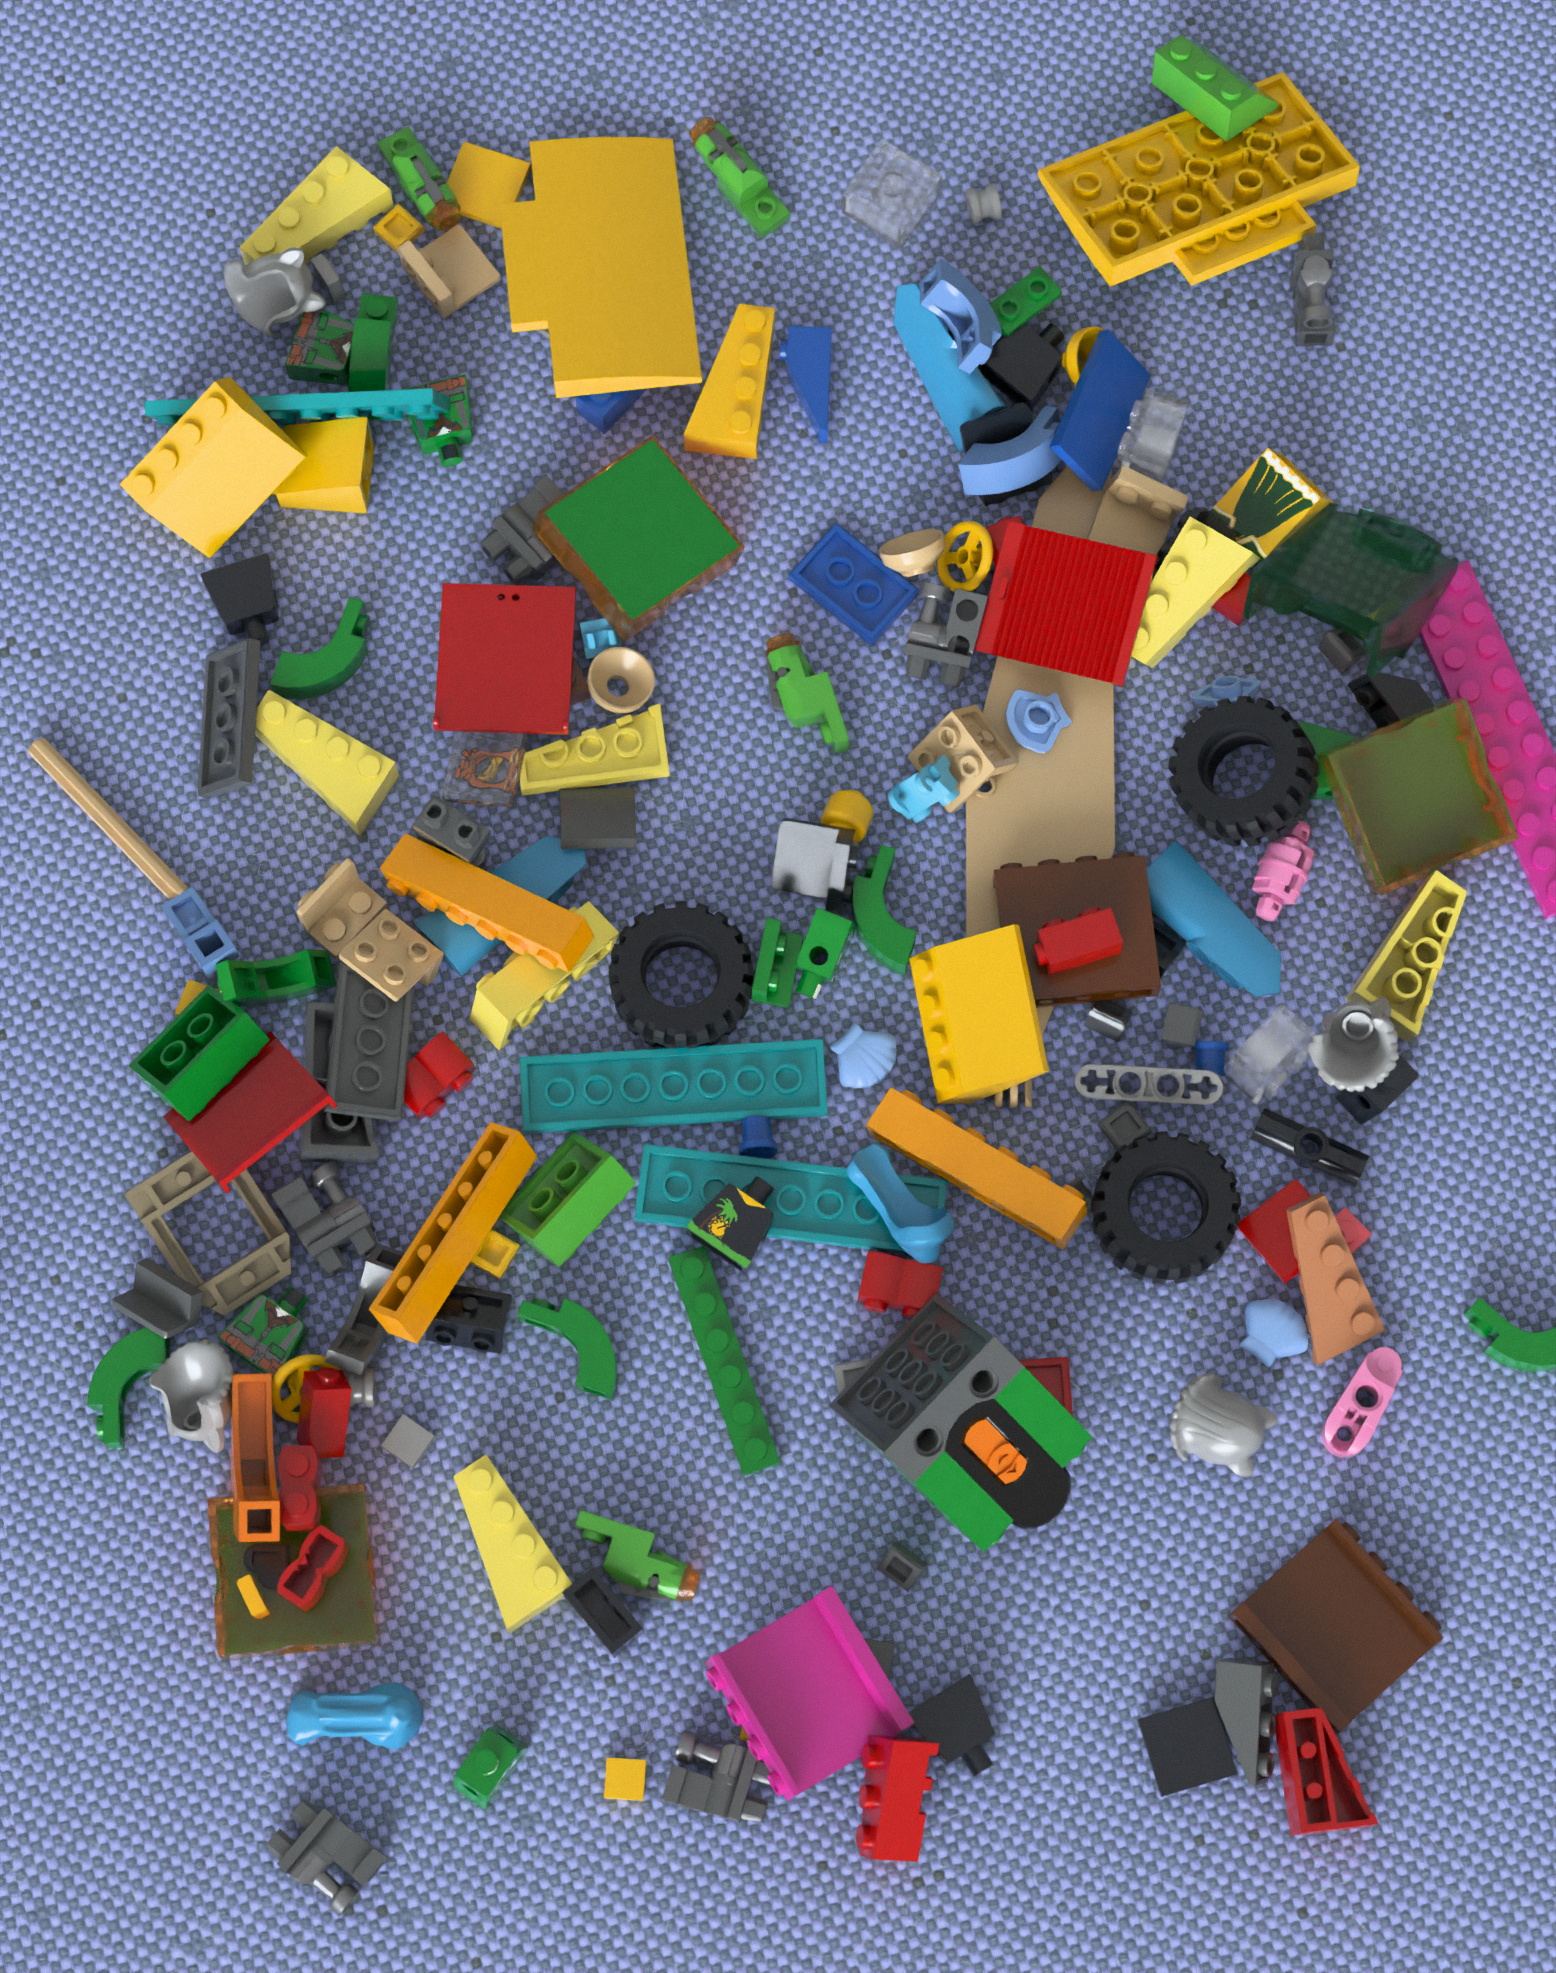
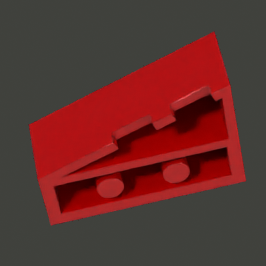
M1314 1708L1277 1714L1275 1735L1290 1836L1367 1828L1378 1825L1379 1823L1374 1812L1371 1813L1360 1791L1362 1788L1357 1778H1354L1343 1756L1345 1753L1323 1709Z
M868 1734V1743L864 1744L862 1749V1765L866 1768L865 1784H862L859 1790V1805L863 1808L862 1825H859L856 1831V1845L860 1849V1856L872 1860L918 1862L926 1813L921 1812V1799L923 1790L931 1791L933 1779L931 1776H926L929 1755L938 1754L939 1743L916 1737Z

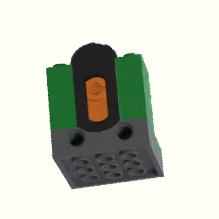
M936 1293L828 1405L858 1436L886 1458L958 1531L983 1552L1002 1538L1005 1529L1011 1523L1019 1528L1035 1529L1047 1525L1060 1514L1068 1502L1071 1491V1478L1065 1466L1084 1451L1085 1445L1092 1438L1082 1425L994 1335Z

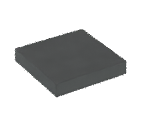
M634 788L560 789L561 849L636 848Z

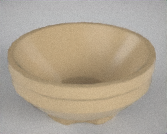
M924 529L898 536L883 544L879 548V555L885 566L901 573L904 577L927 573L934 569L933 566L945 549L944 533L939 529Z
M611 647L603 650L592 661L588 670L587 685L592 698L604 709L615 713H630L642 707L650 698L655 686V676L650 663L639 652L626 647ZM612 679L623 681L627 686V694L623 696L612 695L607 689V682Z

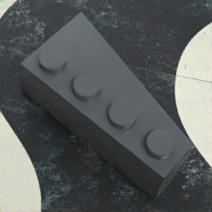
M307 1002L303 1021L302 1066L326 1091L334 1003ZM322 1108L300 1126L299 1161L376 1164L380 1153L374 1136L372 1118L324 1112V1108Z

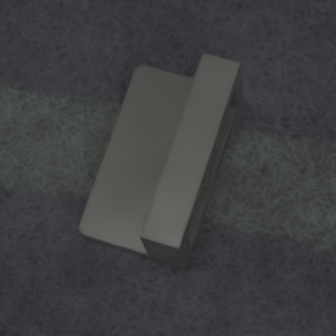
M146 1258L136 1263L133 1289L114 1297L112 1307L162 1338L167 1339L199 1324L203 1291L149 1258Z

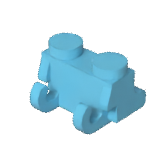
M942 755L932 765L928 763L909 778L898 782L888 793L889 803L894 810L902 813L907 820L912 818L915 823H918L933 811L931 805L939 801L942 806H945L953 801L960 792L956 788L959 783L949 771L951 765L949 759Z

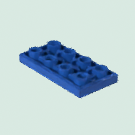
M1109 329L1099 331L1049 446L1092 492L1103 489L1151 376Z

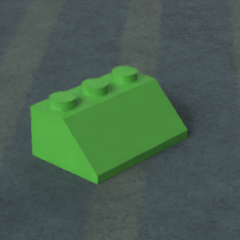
M1179 35L1155 51L1151 83L1226 142L1278 107L1276 100L1199 42Z
M573 1131L511 1198L499 1218L540 1255L560 1267L565 1260L575 1253L576 1248L586 1237L600 1226L602 1220L609 1212L625 1199L628 1192L636 1184V1181L611 1154Z

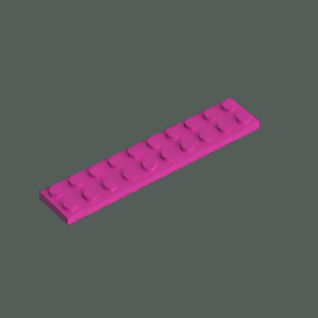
M1466 560L1403 583L1398 590L1409 614L1418 624V635L1446 698L1453 705L1469 750L1546 920L1556 916V754L1470 562Z

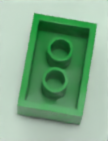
M208 985L128 1066L158 1097L190 1121L206 1107L207 1103L224 1086L232 1081L234 1076L252 1058L258 1055L261 1048L270 1039L244 1010L232 1001H224L223 995L211 985Z

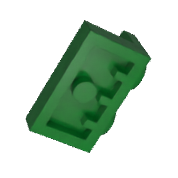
M1039 266L989 304L997 316L1001 331L1004 335L1008 336L1061 296L1062 290Z
M766 919L752 986V1001L788 1008L797 972L795 964L802 948L803 936L782 931V921Z

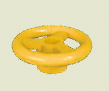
M963 521L953 526L944 536L946 546L941 557L937 560V571L940 580L952 592H955V589L970 592L977 588L986 578L993 560V544L987 529L978 522ZM970 532L964 546H961L957 552H949L953 542L959 535ZM957 564L958 567H961L967 581H955L949 573L948 565Z
M317 1354L301 1355L289 1360L277 1370L272 1378L273 1410L284 1420L298 1423L299 1412L293 1411V1409L301 1403L304 1371H315L312 1366L329 1367L336 1370L341 1369L325 1362L326 1357ZM286 1379L291 1394L282 1401L280 1391Z

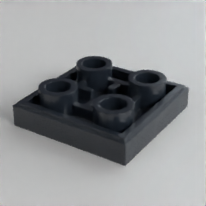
M1214 1697L1137 1719L1160 1797L1237 1775Z

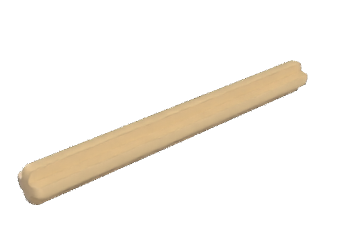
M45 738L37 739L28 748L29 754L169 900L188 889L182 880Z

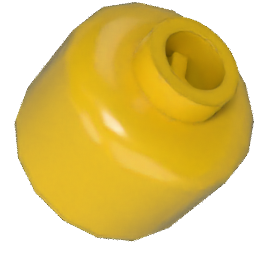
M840 790L829 797L821 815L820 824L855 829L853 844H856L864 839L874 815L873 807L869 800L859 791Z

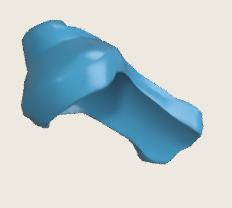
M872 1142L866 1148L855 1152L847 1166L849 1178L861 1188L882 1216L892 1237L906 1253L913 1256L914 1260L920 1263L935 1262L940 1255L942 1243L954 1232L953 1216L944 1207L936 1209L919 1202L895 1172L890 1153L882 1145Z
M397 1682L376 1685L363 1693L352 1694L315 1693L301 1690L292 1698L287 1713L286 1727L288 1737L302 1746L313 1739L323 1736H361L374 1745L397 1749L402 1748L418 1734L423 1719V1708L415 1693Z

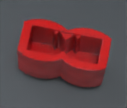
M443 1031L430 1040L414 1058L407 1062L403 1103L419 1120L426 1116L429 1118L436 1116L445 1107L446 1102L444 1099L454 1090L461 1092L474 1079L472 1075L476 1069L474 1063Z
M868 1251L857 1301L864 1303V1308L872 1312L886 1313L887 1308L902 1311L901 1316L910 1320L935 1293L938 1295L943 1267L929 1263H920L915 1260H907L885 1253Z
M312 1445L283 1446L278 1459V1473L283 1484L278 1495L280 1501V1522L287 1531H312L318 1527L321 1519V1502L316 1492L322 1479L320 1457Z
M323 1525L316 1527L304 1540L299 1558L293 1561L282 1573L278 1582L277 1592L303 1611L310 1610L323 1596L327 1585V1578L336 1574L345 1563L349 1552L348 1543Z

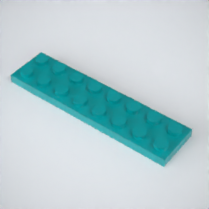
M433 388L250 396L280 426L296 424V419L310 420L311 423L332 420V417L347 419L377 416L381 417L382 421L403 420V414L417 415V419L431 420L438 419L439 413L450 412V398ZM198 399L145 401V416L157 420V425L168 426V429H171Z
M823 1039L711 1045L689 1049L687 1047H677L676 1049L660 1048L519 1057L524 1134L738 1122L746 1117L755 1115L767 1116L770 1120L828 1116Z
M647 1144L643 1146L634 1222L686 1228L689 1222L728 1184H732L742 1192H745L757 1176L774 1188L773 1193L763 1205L774 1213V1221L767 1234L768 1238L908 1254L892 1237L882 1216L861 1188L849 1178L847 1168ZM897 1174L919 1202L936 1209L945 1208L948 1180Z

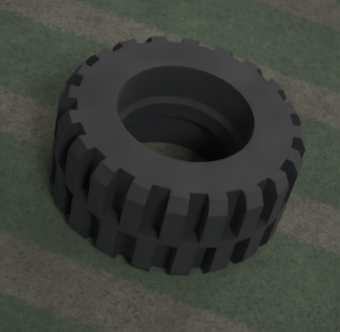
M1238 696L1235 703H1232L1229 698L1218 700V707L1210 710L1206 706L1198 711L1201 716L1198 720L1193 722L1189 719L1183 726V730L1186 732L1183 738L1176 737L1172 748L1177 753V756L1169 758L1168 767L1173 774L1169 779L1171 790L1177 796L1176 801L1197 828L1203 830L1208 837L1216 841L1223 839L1227 845L1237 847L1241 844V840H1244L1249 847L1260 845V839L1267 837L1272 842L1281 837L1279 831L1286 826L1291 831L1299 823L1295 818L1299 813L1306 815L1312 806L1308 801V796H1315L1317 794L1319 784L1314 777L1320 774L1319 763L1314 757L1316 751L1296 719H1293L1290 713L1283 707H1275L1270 700L1260 697L1255 703L1250 696ZM1250 744L1268 746L1274 751L1275 766L1273 773L1267 783L1256 793L1239 799H1227L1215 793L1213 790L1214 774L1220 762L1231 751Z
M675 901L676 907L667 909L664 903L653 906L654 913L647 916L643 911L634 917L635 924L632 927H624L619 934V943L614 944L612 948L609 982L616 1012L621 1020H625L627 1029L635 1036L639 1034L643 1036L644 1043L655 1047L657 1043L665 1045V1048L674 1049L677 1047L695 1048L703 1043H707L708 1046L719 1043V1036L724 1033L729 1036L737 1028L736 1022L738 1019L744 1018L748 1011L749 999H752L753 964L748 943H744L742 932L736 925L730 926L728 924L727 916L720 911L716 912L715 915L710 913L707 905L697 903L696 908L687 907V901ZM675 947H689L705 953L712 959L717 970L715 989L705 1000L688 1007H672L659 1002L650 994L646 985L647 967L657 955Z
M1167 1131L1155 1132L1154 1137L1147 1138L1145 1134L1134 1138L1132 1144L1121 1146L1115 1151L1114 1157L1106 1162L1094 1189L1091 1201V1212L1093 1213L1092 1227L1094 1234H1098L1100 1238L1099 1246L1104 1254L1110 1253L1114 1258L1112 1263L1120 1270L1124 1267L1132 1271L1131 1277L1142 1281L1143 1277L1153 1279V1284L1164 1285L1166 1280H1174L1175 1284L1187 1282L1188 1278L1193 1275L1198 1277L1204 1274L1212 1264H1216L1223 1256L1239 1225L1241 1195L1239 1192H1236L1237 1179L1233 1171L1228 1172L1224 1166L1227 1161L1220 1153L1214 1156L1208 1151L1209 1144L1201 1139L1198 1144L1189 1141L1190 1135L1178 1132L1177 1137H1168ZM1159 1175L1171 1176L1182 1180L1194 1190L1201 1203V1218L1197 1228L1189 1236L1178 1241H1161L1146 1235L1137 1227L1130 1214V1198L1136 1186L1144 1179Z

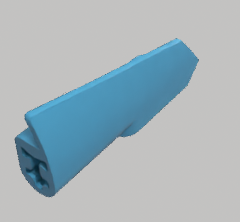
M919 284L898 285L895 300L894 326L957 450L964 452L960 426L964 422L1005 409L1006 406L989 380L984 378L978 367L971 374L958 368L955 338L947 325L936 314L920 305Z
M545 836L490 873L555 903L570 889L574 883V876L586 867L585 849H561V838ZM435 909L434 912L431 911L415 923L416 928L429 939L430 943L444 953L443 959L461 977L502 941L496 937L494 940L485 938L475 927L467 923L464 926L458 925L438 909Z
M1174 841L1146 869L1152 913L1187 941L1186 946L1192 954L1233 988L1240 990L1244 987L1254 997L1279 993L1281 954L1181 844Z

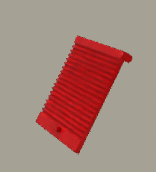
M1008 521L974 650L1125 687L1127 671L1158 556Z
M442 584L435 716H433L434 731L569 735L576 587Z
M271 1031L266 1034L270 1040L261 1048L258 1055L252 1058L234 1076L232 1081L224 1086L207 1103L206 1107L190 1121L173 1108L163 1116L226 1193L231 1191L227 1186L229 1182L327 1104H330L333 1109L337 1107L331 1096Z

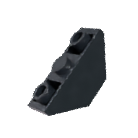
M1370 671L1347 684L1355 695L1357 702L1364 707L1372 718L1379 732L1437 709L1417 680Z

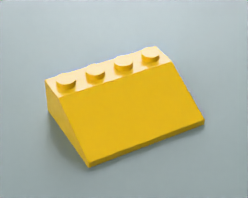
M228 376L215 381L120 485L147 513L204 555L212 558L304 461L307 455Z
M1013 924L938 945L909 958L938 1104H972L1049 1072L1019 925Z

